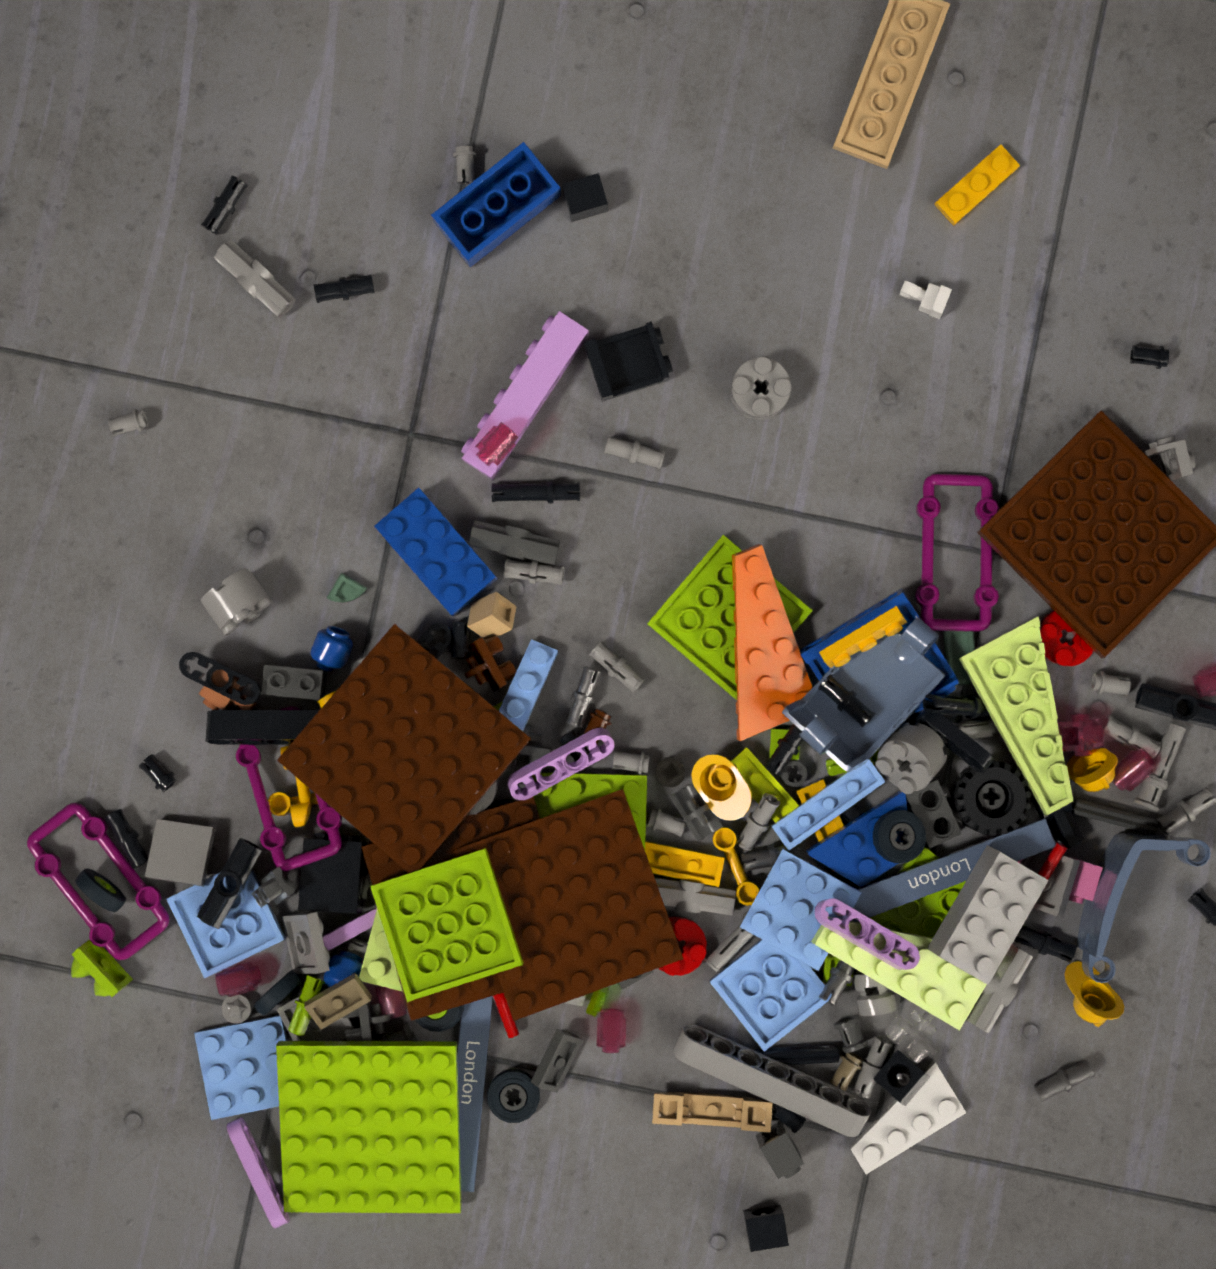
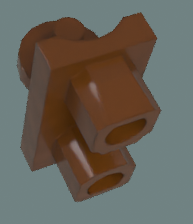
M498 636L485 640L482 637L469 645L474 656L466 659L471 668L470 671L464 674L466 679L475 676L479 685L486 683L488 680L493 692L507 685L506 682L516 674L517 671L510 660L497 666L493 655L504 650Z

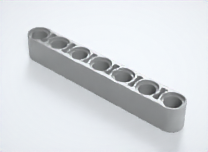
M695 1024L685 1025L673 1048V1053L679 1061L845 1136H858L871 1114V1107L863 1099Z

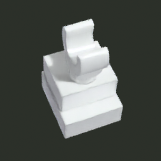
M904 281L899 295L908 299L922 301L918 310L940 319L952 289L929 283L927 289L923 290L911 282Z

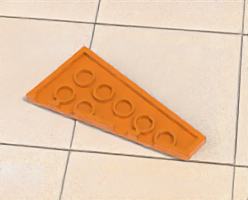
M760 544L732 555L733 591L735 595V610H733L736 634V637H734L735 683L737 684L736 713L738 714V729L736 730L738 741L745 740L790 721L782 711L791 703L801 700L813 688L763 546Z

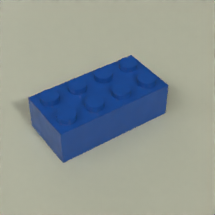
M523 142L431 214L436 226L467 265L472 267L561 196V188Z
M417 488L374 525L453 617L498 579L420 488Z

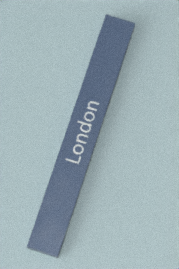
M1042 818L1015 830L1008 831L1007 834H1000L858 888L857 890L862 893L853 909L870 918L962 883L968 879L987 845L1015 861L1054 848L1055 842L1046 819ZM852 919V920H851V921H854V922H859L857 919Z
M493 996L465 1004L461 1016L457 1055L461 1191L474 1192Z

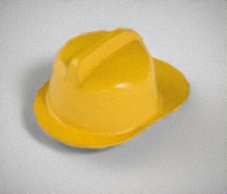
M1101 746L1085 748L1076 753L1067 763L1069 778L1088 792H1096L1102 789L1107 790L1115 777V767L1118 764V758L1115 754Z
M718 754L706 755L695 763L691 773L692 783L710 810L717 817L724 820H737L743 817L750 809L752 796L751 790L737 766L726 757Z
M1080 961L1071 962L1066 967L1064 973L1065 980L1069 989L1074 994L1073 1007L1080 1018L1099 1027L1107 1019H1117L1124 1013L1125 1006L1122 999L1108 982L1099 983L1085 975L1082 962ZM1093 967L1094 975H1099L1100 973Z

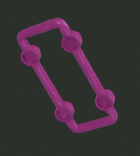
M931 474L924 480L923 498L916 505V513L922 519L921 585L915 591V600L921 606V620L932 630L984 631L991 624L992 607L997 603L999 595L996 588L992 586V547L982 537L980 587L975 590L973 595L974 603L980 608V619H933V605L939 600L940 596L938 588L933 584L934 518H936L941 509L940 502L934 497V486H980L981 500L975 505L974 513L981 521L982 527L1000 510L999 504L993 499L992 482L983 475Z
M290 706V707H285V708H282V709H279V710H300V709L297 708V707H294V706ZM239 745L240 747L236 751V760L247 770L264 827L260 836V842L264 848L271 851L276 867H280L283 871H288L338 853L342 845L339 833L342 816L316 794L320 808L316 818L317 824L322 830L327 832L330 844L285 859L282 848L286 843V836L282 830L275 826L258 769V764L261 761V752L254 745Z
M70 803L33 831L28 837L27 847L36 859L35 870L40 876L50 877L89 926V938L95 946H104L115 959L126 960L168 927L169 915L160 903L162 898L159 889L154 886H147L108 837L105 820L98 816L93 817L86 807L80 803ZM74 814L82 822L81 831L83 836L88 840H96L135 889L137 892V905L143 910H151L158 919L157 922L122 949L114 940L115 930L110 923L98 920L60 871V858L54 853H46L39 844L42 839Z

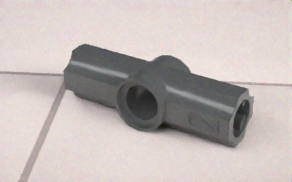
M474 520L469 545L499 552V555L519 560L526 558L548 565H555L560 540L531 534V531L507 525L501 527Z

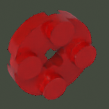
M1055 611L1050 612L1042 619L1039 628L1042 643L1044 642V655L1047 661L1059 666H1076L1086 661L1092 655L1093 649ZM1065 629L1067 632L1073 633L1074 637L1072 638L1073 643L1071 645L1067 642H1060L1059 639L1063 636L1062 630Z
M670 916L669 920L677 940H684L686 943L682 947L683 952H681L683 959L658 969L670 976L686 975L696 970L705 958L706 937L701 927L695 921L686 917Z

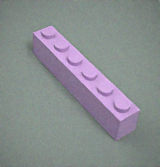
M560 311L555 317L549 316L542 327V330L545 332L539 342L534 340L526 351V355L529 356L523 366L518 364L509 378L512 380V383L507 390L503 388L500 390L493 402L497 406L491 415L485 413L477 426L480 429L475 439L470 437L461 450L464 453L462 460L491 480L495 478L589 336V330Z

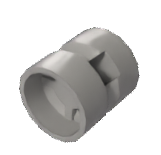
M860 971L853 973L855 991L860 992V995L857 997L860 1016L883 1015L897 1010L894 992L889 991V988ZM877 987L878 990L870 991V988Z

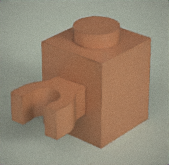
M217 670L212 677L213 683L218 687L225 686L229 679L228 674L224 670ZM235 676L234 685L228 690L229 693L232 694L233 689L242 691L244 686L236 684L239 677ZM205 686L199 692V695L205 698L203 703L212 710H228L233 703L242 710H253L257 702L251 705L240 704Z

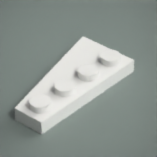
M935 1061L925 1071L930 1078L909 1103L904 1106L897 1100H894L887 1108L888 1110L878 1120H875L850 1146L852 1153L865 1174L870 1173L966 1113Z

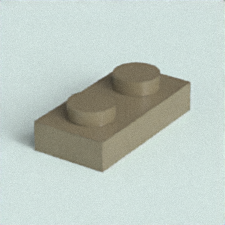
M354 973L305 1001L304 1008L318 1027L323 1029L370 1002L372 995L357 974Z

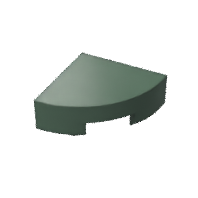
M341 573L327 599L341 603L350 602L363 595L367 588Z

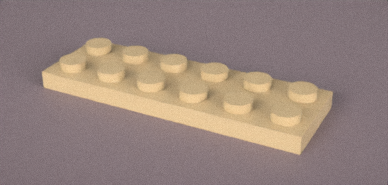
M889 0L832 149L882 168H888L950 3L942 0Z

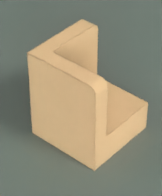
M494 592L471 604L467 627L484 639L500 636L512 630L517 606L498 592Z

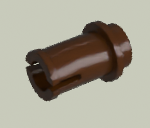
M596 708L594 713H590L592 718L583 734L595 728L606 729L607 725L611 726L612 722H610L612 716Z

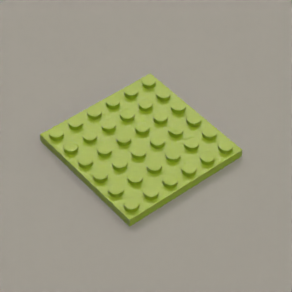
M278 1041L276 1052L284 1212L461 1213L457 1041Z

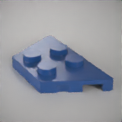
M898 791L807 849V854L858 886L863 887L899 864L887 861L877 853L873 844V830L878 819L889 811H907L906 794ZM896 831L898 836L895 841L903 842L901 836L904 834L903 831Z

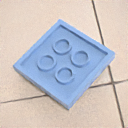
M783 848L740 927L819 971L828 952L811 942L821 926L815 917L816 905L824 899L835 898L853 908L862 892ZM833 906L827 907L825 909V911L829 913V917H836L839 919H842L844 917L837 916L836 914H834L832 912Z
M253 870L220 929L209 926L197 918L201 907L214 886L215 878L220 873L206 879L204 887L194 885L166 899L204 979L286 939L270 904L268 903L261 908L252 896V892L261 886ZM229 875L225 876L223 880L225 888L234 891L237 886L235 878Z
M762 939L709 980L764 1052L827 1003L832 996L830 993L826 1001L819 998L825 985L812 968Z
M280 1015L200 1030L194 1033L211 1120L279 1107L276 1045L278 1041H288L285 1025Z

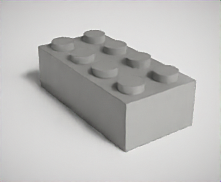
M987 845L927 949L988 985L1049 880Z

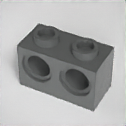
M264 665L261 694L320 700L325 696L327 671Z
M934 778L924 789L914 791L912 794H906L909 811L922 821L926 830L925 846L928 848L961 835L959 827L963 825L957 810H951L947 800L951 796L945 783H939ZM931 790L935 794V801L931 806L925 807L921 802V796L925 791ZM940 817L945 818L947 821L946 830L942 833H936L933 829L934 821Z
M781 1121L771 1126V1132H760L756 1135L759 1147L778 1179L783 1176L790 1178L801 1170L800 1166L804 1162L800 1152Z

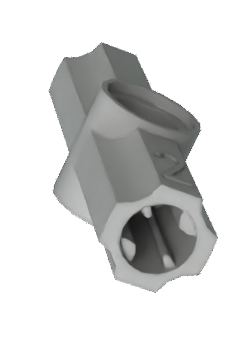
M231 239L217 250L214 256L217 262L236 278L235 281L252 297H257L277 317L280 318L293 307L296 301L293 295L273 279L274 276L260 262L249 257Z
M654 877L664 905L674 906L677 910L701 913V911L732 916L736 890L708 886L703 883L682 879L676 881Z
M1011 945L990 983L984 988L966 1020L989 1034L1003 1008L1007 1007L1014 999L1019 988L1018 982L1033 956Z

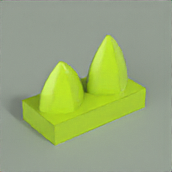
M90 939L71 954L74 957L71 977L82 978L91 975L95 979L94 994L96 996L113 997L133 980L104 947L95 946Z

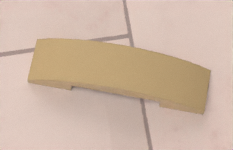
M654 1093L652 1123L682 1126V1123L737 1127L745 1131L771 1132L773 1103L767 1100L722 1094Z

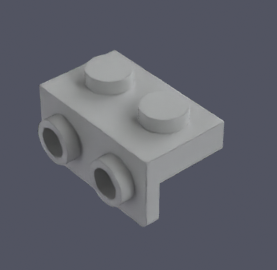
M1174 436L1160 439L1149 444L1150 449L1143 452L1147 457L1160 454L1164 474L1171 481L1193 474L1195 460L1192 452L1187 449L1185 439L1176 442Z

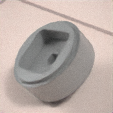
M233 993L223 1001L222 1014L231 1023H242L252 1013V1002L243 993Z

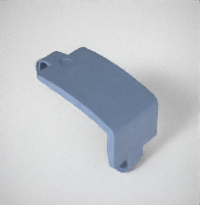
M915 616V620L902 634L897 633L890 637L885 635L877 640V644L870 650L865 652L860 650L850 656L851 660L840 667L833 666L801 700L791 703L782 711L802 731L799 733L802 739L820 755L826 753L847 773L863 766L923 702V699H926L925 696L930 694L945 677V674L924 656L936 642L939 635L917 616ZM830 674L848 691L853 690L857 694L855 697L872 712L876 713L863 728L844 710L842 712L837 709L838 705L818 689L820 684Z
M1118 833L1111 839L1098 865L1103 867L1094 899L1093 901H1085L1079 925L1077 947L1083 950L1082 968L1085 975L1099 983H1107L1115 975V964L1103 953L1126 882L1143 850H1176V855L1181 862L1199 867L1206 864L1211 855L1210 848L1204 841L1188 837L1138 833ZM1196 844L1199 850L1198 856L1190 860L1187 853L1188 849ZM1103 960L1105 963L1104 971L1099 975H1094L1093 965L1097 961Z

